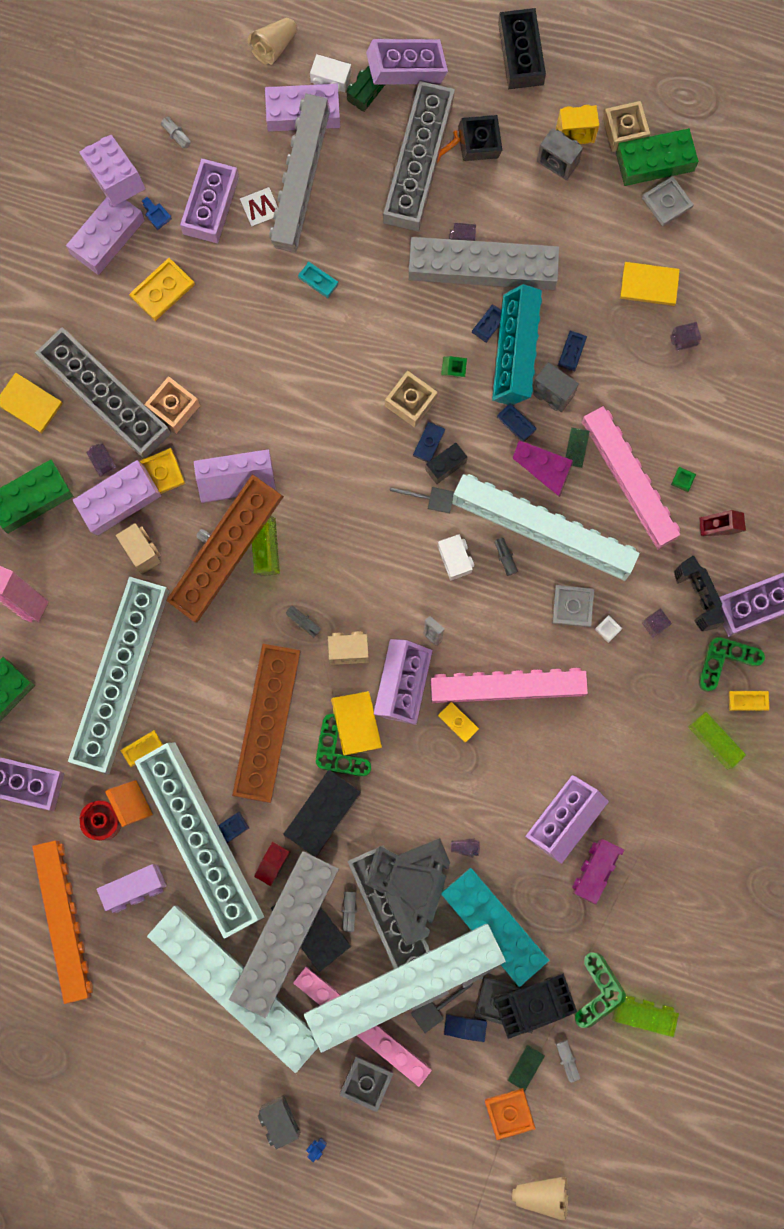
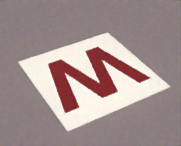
M269 187L240 198L251 226L272 219L275 209H278Z

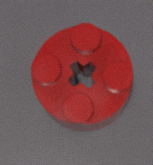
M91 802L80 813L81 831L92 840H110L119 833L122 827L109 802ZM99 817H104L103 825L99 824V820H97Z

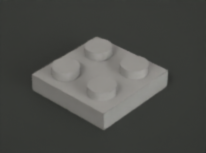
M673 176L642 196V199L662 227L693 208L694 205Z
M556 585L552 624L590 628L594 589Z

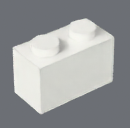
M316 54L310 71L311 83L314 85L338 84V92H345L351 76V64Z
M460 534L438 542L437 546L450 581L472 573L474 562L471 556H467L466 550L468 547L465 539H461Z

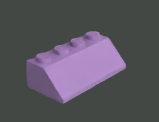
M269 449L194 461L201 503L236 498L252 474L276 490Z
M390 639L374 715L416 725L432 655L431 649L407 640Z
M572 775L525 837L562 864L609 801L597 789Z

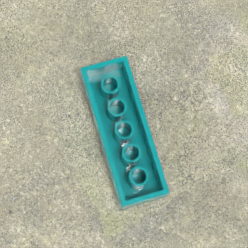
M522 284L503 295L492 401L506 405L509 403L515 405L531 398L533 393V377L535 375L534 363L537 356L536 344L539 337L540 306L542 304V290Z
M469 868L441 892L442 897L471 931L484 924L489 925L506 961L500 965L517 986L523 985L550 961L472 868Z

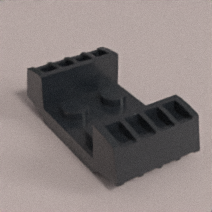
M693 555L677 567L674 571L677 584L689 579L693 581L692 587L701 598L699 600L703 610L707 611L694 620L701 632L717 629L724 623L721 612L722 602L707 569L701 567Z
M564 973L548 977L542 982L513 993L493 998L508 1039L577 1013Z

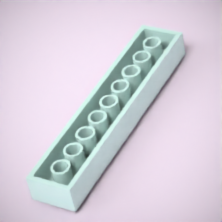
M462 475L453 495L452 504L625 581L631 574L640 554L636 551V548L630 545L623 546L612 537L605 538L594 529L587 530L576 521L569 522L565 520L566 518L563 515L551 514L545 507L533 506L527 499L513 497V494L509 491L495 489L493 484L488 482L484 484L473 475Z
M129 577L68 759L69 763L110 774L169 594L166 587Z
M166 743L136 760L135 764L223 938L225 939L264 918L176 743Z
M173 906L148 934L147 937L295 1074L318 1048L309 1026L277 997L266 1018L229 1000L245 967L178 906Z
M484 924L305 1012L304 1017L322 1053L506 961L489 925Z

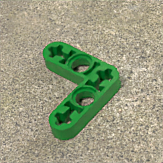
M717 637L713 639L709 644L699 679L700 688L705 692H710L717 687L725 658L757 667L765 660L764 652L758 648L725 638ZM720 642V646L726 648L729 644L730 647L728 648V651L725 649H720L719 651H717V648L714 646V644ZM734 647H739L742 650L740 657H735L732 654ZM749 650V652L747 653L748 655H754L755 653H757V657L760 658V660L753 662L754 658L749 656L746 657V660H744L746 651ZM714 659L718 662L719 665L716 670L710 669L708 665L709 660ZM706 671L711 674H716V676H711L710 682L713 683V685L709 687H706V683H704V680H707L709 678V674H706Z
M334 714L326 715L322 722L317 749V766L326 771L330 770L360 777L367 776L371 772V764L368 760L335 754L339 734L337 725L332 727V732L336 731L335 735L324 733V730H329V724L326 721L334 718L336 722ZM327 736L332 737L334 740L331 747H325L322 743L323 739ZM324 756H327L328 760L333 761V757H337L335 761V769L331 768L332 764L326 763L325 766H322V763L319 762V759H323ZM341 759L349 761V767L345 770L338 767V762ZM352 760H356L355 765H361L364 762L368 770L360 773V769L354 768V772H351Z
M589 953L584 959L585 967L602 993L576 1013L575 1022L581 1028L592 1027L623 1004L626 999L624 989L604 957L599 953ZM592 958H597V966L591 965L593 962ZM603 973L609 975V982L605 985L601 982V975ZM613 992H619V995L617 996L618 1000H617V999H612L611 1001H608V1000H607V999H611V998L614 996V993H613ZM600 1001L605 1006L602 1013L596 1010V1005ZM591 1013H593V1014L595 1015V1016H593V1015L589 1016V1017L586 1019L587 1022H582V1020L584 1019V1016H583V1015H589V1014H591Z

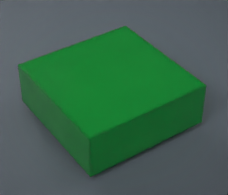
M678 467L671 485L689 492L696 474Z

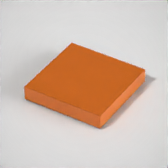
M136 780L105 791L122 827L153 815Z
M523 1088L485 1099L496 1140L536 1129Z

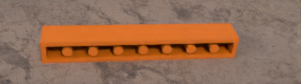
M56 840L34 845L32 848L63 1002L66 1004L90 998L91 993H93V986L87 978V973H89L88 963L83 959L82 953H85L83 941L80 942L79 933H81L79 922H76L74 915L77 914L75 902L71 900L73 889L71 883H68L67 875H69L68 865L63 861V855H65L64 846L60 844V841Z

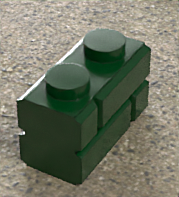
M368 66L365 70L362 69L359 72L357 81L348 86L346 90L347 101L365 112L386 84H374L370 66Z

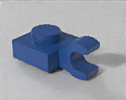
M148 197L142 200V205L148 211L145 215L157 230L172 220L169 213L160 203L155 206Z
M322 1138L318 1142L314 1140L306 1150L308 1152L307 1158L313 1163L315 1160H319L323 1155L322 1151L326 1147L327 1142Z

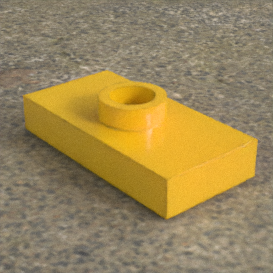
M729 691V711H769V691Z
M452 702L438 715L465 743L479 730Z
M155 730L120 751L129 766L133 767L136 765V760L163 746V743Z

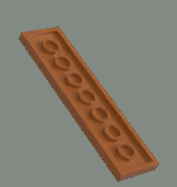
M252 474L166 601L192 621L198 623L284 496Z
M262 644L232 796L267 803L272 802L301 653L300 650Z

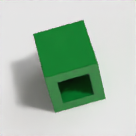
M443 357L441 375L457 378L465 377L467 358Z

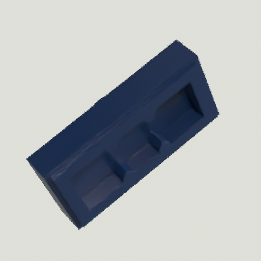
M492 304L471 333L487 343L500 326L502 310Z
M569 331L558 363L559 367L576 371L587 339L586 335Z
M511 403L497 415V418L522 442H525L537 430Z
M428 421L413 456L427 463L430 462L444 435L445 428Z
M237 812L218 825L226 843H229L249 829L240 812Z

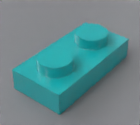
M308 262L298 275L300 280L327 299L339 285L338 281L311 262Z

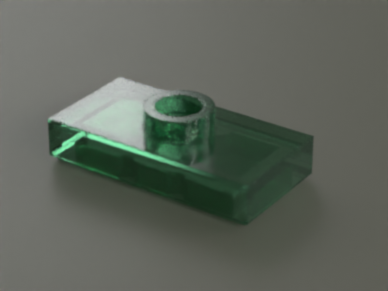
M571 427L565 458L573 460V467L582 468L590 431Z
M527 1045L507 1081L526 1091L545 1055Z

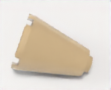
M286 17L249 34L248 44H252V53L261 63L265 65L270 63L272 65L276 62L297 32L294 20Z
M558 1177L518 1184L516 1189H513L512 1201L516 1202L517 1207L566 1221L568 1195L565 1189H568L567 1177Z

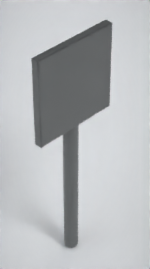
M432 487L431 495L427 496L396 488L389 489L392 492L428 499V509L450 514L454 495L453 491Z
M473 983L461 988L437 1007L431 1002L413 1011L411 1015L423 1032H428L444 1020L439 1010L470 988Z

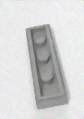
M429 616L425 620L423 635L438 646L442 642L445 628Z

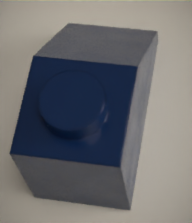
M446 1014L444 1035L485 1042L487 1021Z

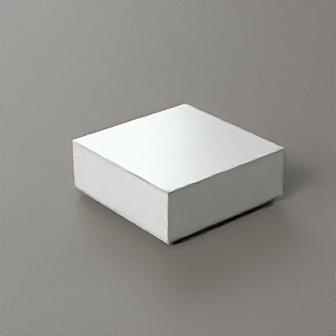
M607 616L595 630L609 643L622 628L610 616Z

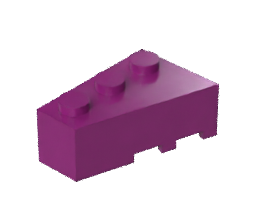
M519 440L513 459L560 497L572 468L573 460Z
M604 839L598 840L597 843L593 842L589 849V853H591L589 860H584L580 868L583 872L580 878L576 877L572 885L574 889L573 894L592 904H597L608 883L607 880L611 872L616 867L615 863L619 855L623 854L624 849Z

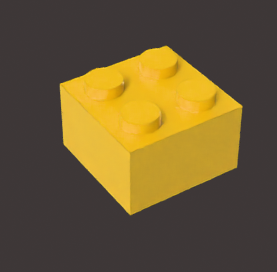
M583 105L574 108L567 106L560 109L556 129L563 132L567 138L575 140L579 144L595 143L599 129L597 105Z

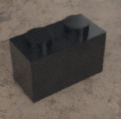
M454 443L428 462L425 470L433 481L438 484L466 464L468 457L460 446Z

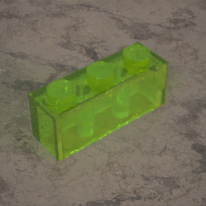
M270 516L252 543L254 574L260 576L280 574L276 518Z
M707 712L702 713L688 726L727 770L732 769L746 756Z
M626 995L624 1003L614 1010L612 1020L674 1037L679 1013L674 1012V1007L662 1005V1008L654 1006L655 1002L643 999V1002L640 1003L635 1001V997Z

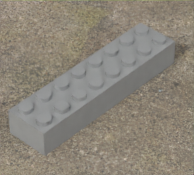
M419 81L383 214L384 224L419 232L451 113L455 89Z
M306 93L305 98L300 101L299 110L301 115L300 118L297 117L295 122L296 136H292V153L288 154L286 161L288 170L284 172L282 177L284 186L283 191L280 190L278 194L279 208H276L274 211L273 219L275 224L274 227L270 228L269 238H271V242L276 249L297 253L330 114L327 98Z
M411 237L408 280L501 287H518L524 284L537 289L555 290L558 279L559 246Z
M63 327L35 352L39 360L142 459H146L171 434L164 423Z
M373 849L347 862L395 969L430 952L425 938L405 946L385 895L365 884L376 849ZM448 990L413 1007L412 1011L448 995Z
M302 851L229 998L230 1001L264 1018L268 1016L339 871L338 868Z

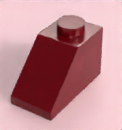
M728 510L699 517L701 536L731 535L746 531L743 512Z
M272 842L254 877L272 886L291 852Z

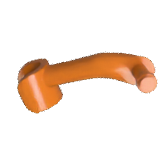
M457 130L453 131L455 138L440 150L438 162L442 155L459 143L460 137H458Z

